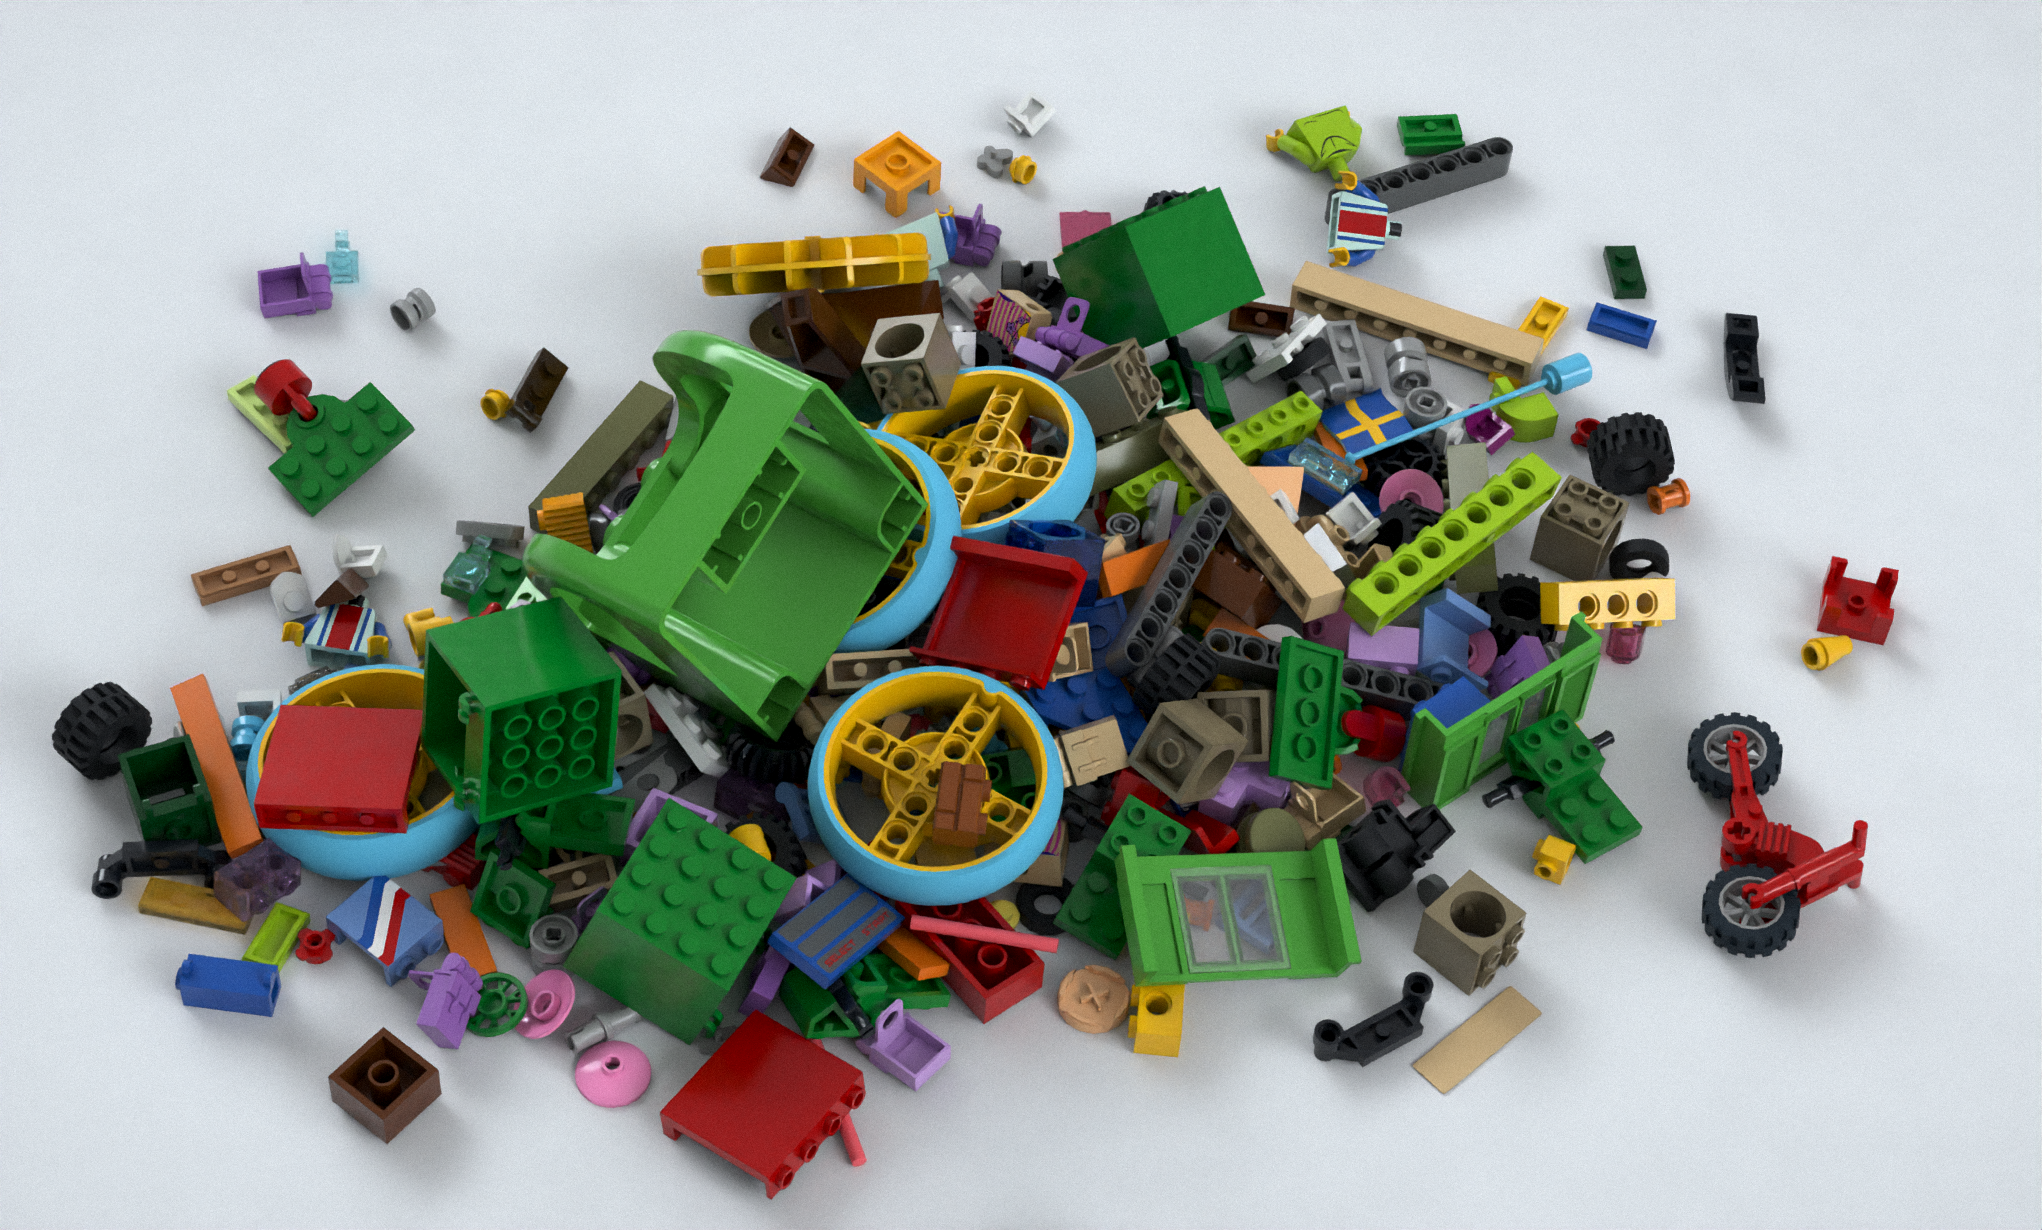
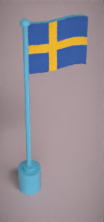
M1578 352L1546 364L1542 369L1541 381L1416 430L1412 429L1406 417L1385 398L1381 388L1323 410L1320 422L1324 429L1344 448L1346 463L1353 465L1357 459L1535 389L1544 387L1550 393L1558 395L1586 384L1592 379V367L1584 354Z

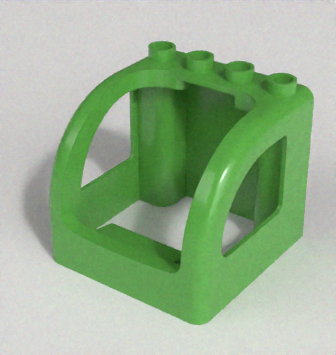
M696 330L677 331L670 334L660 344L652 358L657 372L673 390L678 401L679 415L676 431L662 458L653 460L645 469L641 480V490L624 515L616 517L608 525L603 538V547L597 555L560 538L537 533L532 537L524 550L522 566L530 582L547 599L559 596L564 599L605 650L610 647L620 652L641 670L777 742L922 516L928 503L826 383L722 336ZM799 410L819 433L793 421Z

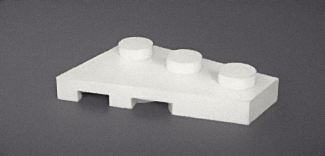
M1317 314L1309 320L1306 316H1303L1290 326L1292 332L1289 335L1286 332L1271 343L1274 348L1270 352L1266 349L1252 360L1255 365L1246 372L1252 383L1288 365L1293 360L1292 356L1298 354L1304 348L1303 345L1312 340L1327 324L1320 314Z

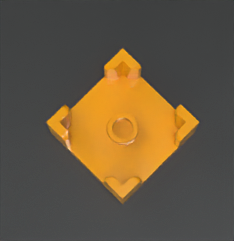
M897 131L854 159L853 186L861 193H864L866 191V178L886 192L885 209L889 214L897 218L907 211V199L910 191L927 180L928 195H932L940 190L941 162L900 131Z

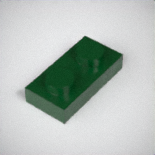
M1635 245L1605 246L1603 258L1614 299H1645L1647 288Z
M1241 334L1200 362L1215 365L1223 386H1226L1255 365L1252 360L1257 355L1247 334Z

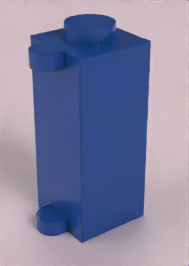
M188 954L187 960L184 959L182 966L178 969L175 987L176 990H180L184 1006L272 1017L281 990V981L278 965Z

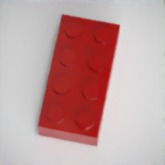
M985 897L966 903L946 906L915 905L898 900L895 901V910L905 917L901 925L950 964L948 974L942 976V978L983 1024L1042 988L1045 963L1032 949L910 929L913 914L1015 931Z

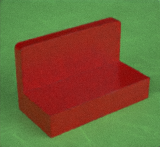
M1164 808L1159 810V812L1191 830L1183 847L1199 855L1225 854L1240 840L1234 828L1194 809L1184 818Z

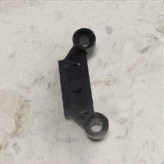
M198 839L123 842L120 850L114 854H106L99 858L97 871L93 874L91 890L99 898L112 899L121 894L123 879L126 877L202 874L205 876L204 887L207 891L214 894H226L234 888L235 872L232 869V859L226 850L213 851L200 845Z
M1423 972L1408 974L1404 980L1402 988L1403 999L1345 1031L1334 1020L1326 1019L1318 1022L1313 1033L1315 1057L1324 1062L1331 1061L1332 1059L1355 1061L1364 1067L1421 1036L1424 1026L1420 1023L1425 1003L1429 1001L1434 987L1432 979Z

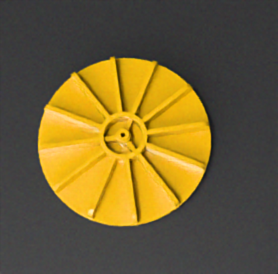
M922 233L834 238L806 236L803 240L708 246L701 252V269H697V276H702L703 290L711 297L790 292L805 288H816L820 293H825L824 290L922 283L929 277L928 260H931V254H928L927 239Z

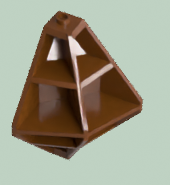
M938 280L820 294L816 288H805L780 293L765 304L766 310H770L803 373L826 383L839 399L881 413L883 412L861 365L877 320L940 313L942 319H944Z

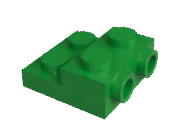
M496 848L489 853L470 912L482 919L487 926L493 927L509 937L516 945L528 949L530 948L529 933L531 926L539 918L554 913L549 904L556 884L517 858L513 859V865L510 870H501L500 866L497 867L496 864L501 850Z

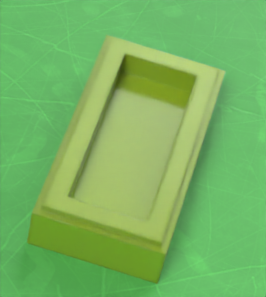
M276 902L241 960L278 965L280 973L299 941L298 933L302 929L307 928L310 923V913Z

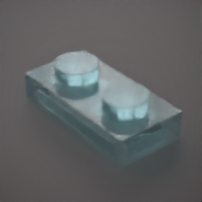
M1308 437L1290 453L1288 459L1289 464L1294 467H1304L1305 474L1341 495H1344L1360 480L1363 471L1361 468Z

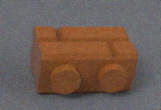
M941 762L932 827V842L940 845L952 846L954 844L958 847L975 848L977 847L978 835H986L988 813H981L983 802H990L992 780H986V767L966 763L962 765L958 762Z

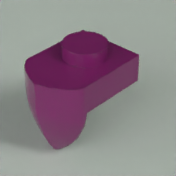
M1471 404L1469 408H1472L1479 404ZM1489 408L1465 417V428L1469 438L1475 443L1486 442V452L1490 455H1493L1515 435L1513 428Z

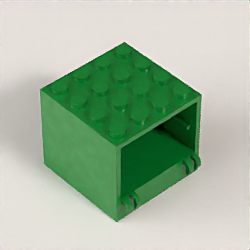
M1203 186L1136 216L1129 217L1098 231V233L1096 232L1063 247L1062 251L1064 254L1052 259L1068 298L1075 297L1090 303L1082 326L1083 333L1109 346L1135 337L1139 347L1143 349L1265 295L1220 187L1207 191L1206 187ZM1076 305L1073 309L1078 319L1080 308Z
M561 596L426 630L421 747L455 793L454 806L461 811H464L466 807L476 822L482 824L612 787L622 670Z
M668 798L563 964V967L688 1045H691L702 1028L708 1031L705 1037L711 1038L714 1036L717 1026L721 1024L724 1018L723 1014L716 1008L729 992L754 948L758 947L755 952L756 955H761L765 951L767 941L773 933L768 925L797 877L671 798ZM709 1018H714V1022L710 1021Z

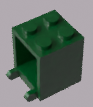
M189 734L177 738H169L163 742L146 747L134 748L117 755L127 798L142 841L198 839L199 844L204 847L221 843L212 797ZM183 788L185 795L154 804L150 803L149 797Z

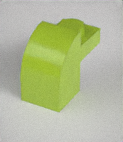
M1506 376L1494 380L1489 401L1515 391ZM1544 392L1524 398L1518 396L1491 407L1498 417L1513 428L1515 435L1510 440L1524 443L1535 442L1553 437L1559 414Z

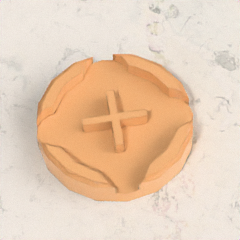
M1087 965L1085 969L1078 971L1074 969L1068 972L1060 982L1057 993L1059 1014L1067 1024L1078 1031L1091 1034L1109 1032L1120 1026L1128 1016L1131 1000L1130 990L1128 991L1122 976L1112 969L1099 965Z

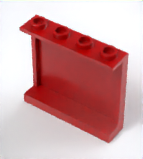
M953 536L950 549L958 558L952 576L943 594L923 649L910 646L909 652L920 661V666L963 668L984 674L999 682H1008L1011 686L1023 691H1029L1030 687L1045 690L1088 572L1074 558Z
M280 705L254 800L259 828L407 834L409 819L406 805L421 745L423 710Z
M755 1009L660 1111L663 1134L674 1141L682 1134L688 1136L765 1183L767 1198L772 1200L781 1189L784 1190L791 1184L798 1169L805 1162L808 1163L815 1157L822 1142L828 1136H833L838 1131L845 1116L852 1109L855 1110L862 1104L866 1094L864 1076L861 1070Z

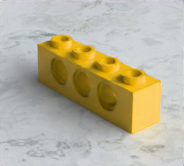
M1675 578L1540 582L1541 624H1554V631H1568L1571 617L1582 611L1586 615L1584 622L1593 630L1604 629V623L1612 622L1613 628H1633V621H1641L1642 627L1662 626V620L1675 619Z
M1132 984L1130 1006L1137 1007L1136 1016L1130 1015L1128 1038H1135L1133 1053L1178 1057L1182 1034L1185 984L1135 987V984ZM1151 1012H1157V1013H1160V1015H1155V1014H1152Z

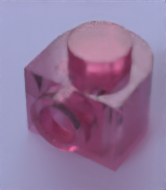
M1611 623L1606 654L1611 657L1612 661L1618 664H1630L1632 661L1639 659L1643 649L1646 627L1633 624V628H1613Z
M1384 766L1370 772L1363 781L1364 795L1372 807L1377 802L1390 799L1398 807L1405 802L1402 795L1411 790L1402 774L1390 766Z

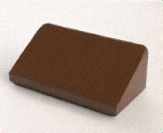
M790 127L777 141L760 178L793 187L814 144Z
M1251 301L1230 311L1228 330L1276 338L1286 332L1289 335L1292 331L1290 326L1293 324L1295 308Z
M352 568L347 569L322 593L314 605L317 608L356 599L369 587V584Z

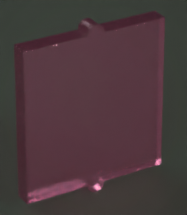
M1087 210L1082 212H1060L1061 247L1063 248L1112 226L1110 212H1088Z

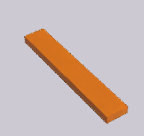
M202 673L170 687L186 735H190L212 797L217 824L228 855L231 859H234L266 845L262 832L251 812L246 787L206 677Z

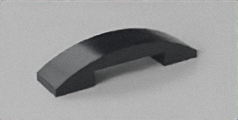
M1725 314L1723 342L1724 373L1727 391L1732 401L1764 404L1766 400L1764 378H1760L1757 355L1759 329L1757 316Z

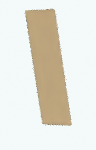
M1509 986L1416 1061L1413 1067L1441 1093L1446 1094L1541 1016L1542 1012L1516 989Z

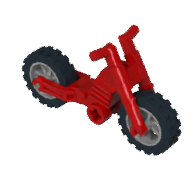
M1731 712V715L1724 716V713L1715 715L1712 720L1706 719L1701 722L1700 728L1693 730L1691 740L1688 742L1687 768L1690 770L1691 780L1694 783L1698 782V788L1701 791L1712 793V797L1716 799L1728 798L1730 807V819L1724 823L1722 828V847L1720 851V867L1722 871L1718 872L1715 875V880H1710L1706 886V893L1703 894L1702 924L1705 923L1704 930L1708 937L1712 936L1714 938L1713 943L1719 948H1727L1728 953L1736 956L1738 953L1745 954L1746 958H1755V955L1762 954V957L1772 955V952L1776 949L1778 951L1783 950L1787 947V941L1794 939L1796 928L1799 926L1801 908L1838 891L1839 887L1845 884L1852 889H1856L1861 885L1864 864L1858 859L1865 855L1868 823L1863 820L1855 821L1851 841L1824 853L1822 846L1816 840L1791 830L1792 825L1787 824V826H1784L1783 823L1775 825V822H1768L1757 795L1763 796L1769 791L1770 785L1774 786L1778 781V776L1781 773L1783 753L1782 744H1779L1780 738L1776 731L1772 732L1770 730L1771 726L1768 723L1757 721V717L1748 714L1745 717L1740 716L1741 713ZM1712 750L1721 754L1719 756L1709 757V754ZM1754 750L1759 756L1747 753ZM1725 764V769L1717 765ZM1732 854L1739 855L1742 861H1734ZM1727 903H1730L1737 909L1725 911L1724 907ZM1739 918V923L1733 921L1732 919Z

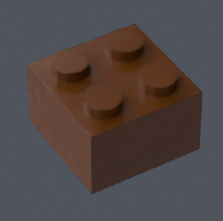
M1212 549L1192 584V587L1203 597L1212 600L1219 607H1223L1255 630L1267 625L1283 602L1275 594L1277 589L1268 581V578L1253 568L1251 570L1248 569L1238 558L1226 550L1220 555Z
M384 1027L328 1076L332 1101L386 1144L442 1094L439 1070Z

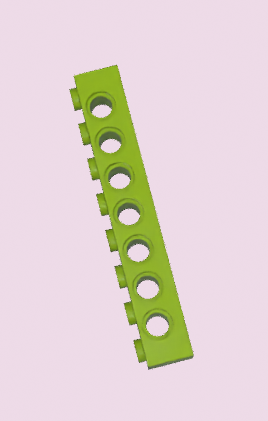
M1299 391L1219 433V435L1230 445L1242 463L1246 466L1258 467L1262 465L1260 460L1264 452L1294 444L1299 445L1312 438L1323 411L1302 391ZM1169 459L1114 488L1104 516L1108 519L1116 513H1130L1137 517L1140 522V529H1142L1144 522L1149 517L1150 507L1147 506V497L1154 484L1163 480L1178 482L1174 506L1178 503V489L1182 486H1194L1173 460Z
M1533 451L1523 459L1519 457L1514 459L1502 475H1493L1485 483L1482 490L1478 493L1475 491L1469 493L1457 509H1448L1432 528L1429 525L1424 527L1409 545L1403 543L1399 546L1391 559L1387 562L1379 561L1363 580L1360 578L1355 579L1345 591L1347 597L1342 609L1373 636L1554 496L1562 477Z

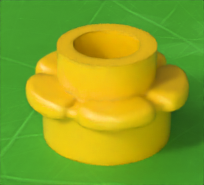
M1025 155L1015 158L1009 167L1014 183L1019 181L1022 184H1028L1034 178L1037 171V164L1032 161L1030 156Z
M491 388L481 398L480 406L483 413L492 420H497L500 417L505 418L507 414L504 413V410L510 398L505 392Z

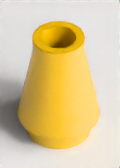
M1846 635L1811 638L1801 649L1802 660L1809 669L1822 671L1843 656L1850 654L1853 650L1852 641Z

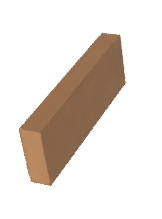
M287 545L191 574V579L201 605L206 606L269 587L272 581L282 572H293L300 575L302 573L291 545Z

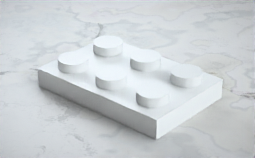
M654 683L644 691L649 702L702 773L730 782H734L740 776L738 771L731 769L730 763L726 761V747L716 737L719 734L718 730L709 720L701 717L697 711L700 707L693 697L686 693H678L672 687L665 688Z

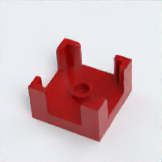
M1832 556L1823 580L1817 631L1837 636L1846 635L1851 639L1884 645L1894 618V609L1890 608V603L1897 585L1899 570L1887 567L1881 568L1875 584L1843 577L1848 560Z

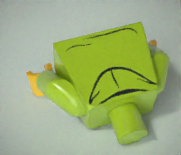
M1346 105L1295 120L1287 135H1284L1282 129L1275 130V137L1267 134L1266 148L1273 152L1283 150L1291 154L1301 163L1307 165L1313 173L1329 169L1334 181L1340 182L1343 179L1338 174V171H1350L1347 163L1352 160L1360 147L1362 127L1350 117V112Z

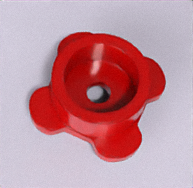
M1592 418L1577 421L1575 424L1576 432L1571 435V442L1587 448V440L1590 439L1589 435L1592 430H1597L1596 426L1600 422Z
M305 928L298 933L300 946L296 949L295 954L299 960L316 965L332 958L331 942L335 940V934L329 929L312 931L309 928ZM313 943L319 944L317 946H312Z

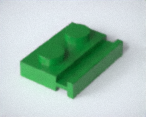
M1457 114L1398 116L1397 129L1401 144L1404 146V155L1443 154L1465 147Z

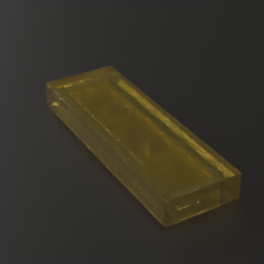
M150 877L138 904V910L140 914L246 935L258 903L257 898Z

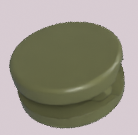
M1267 808L1252 813L1240 822L1236 830L1240 837V840L1235 843L1237 853L1305 850V838L1300 824L1294 816L1280 808Z

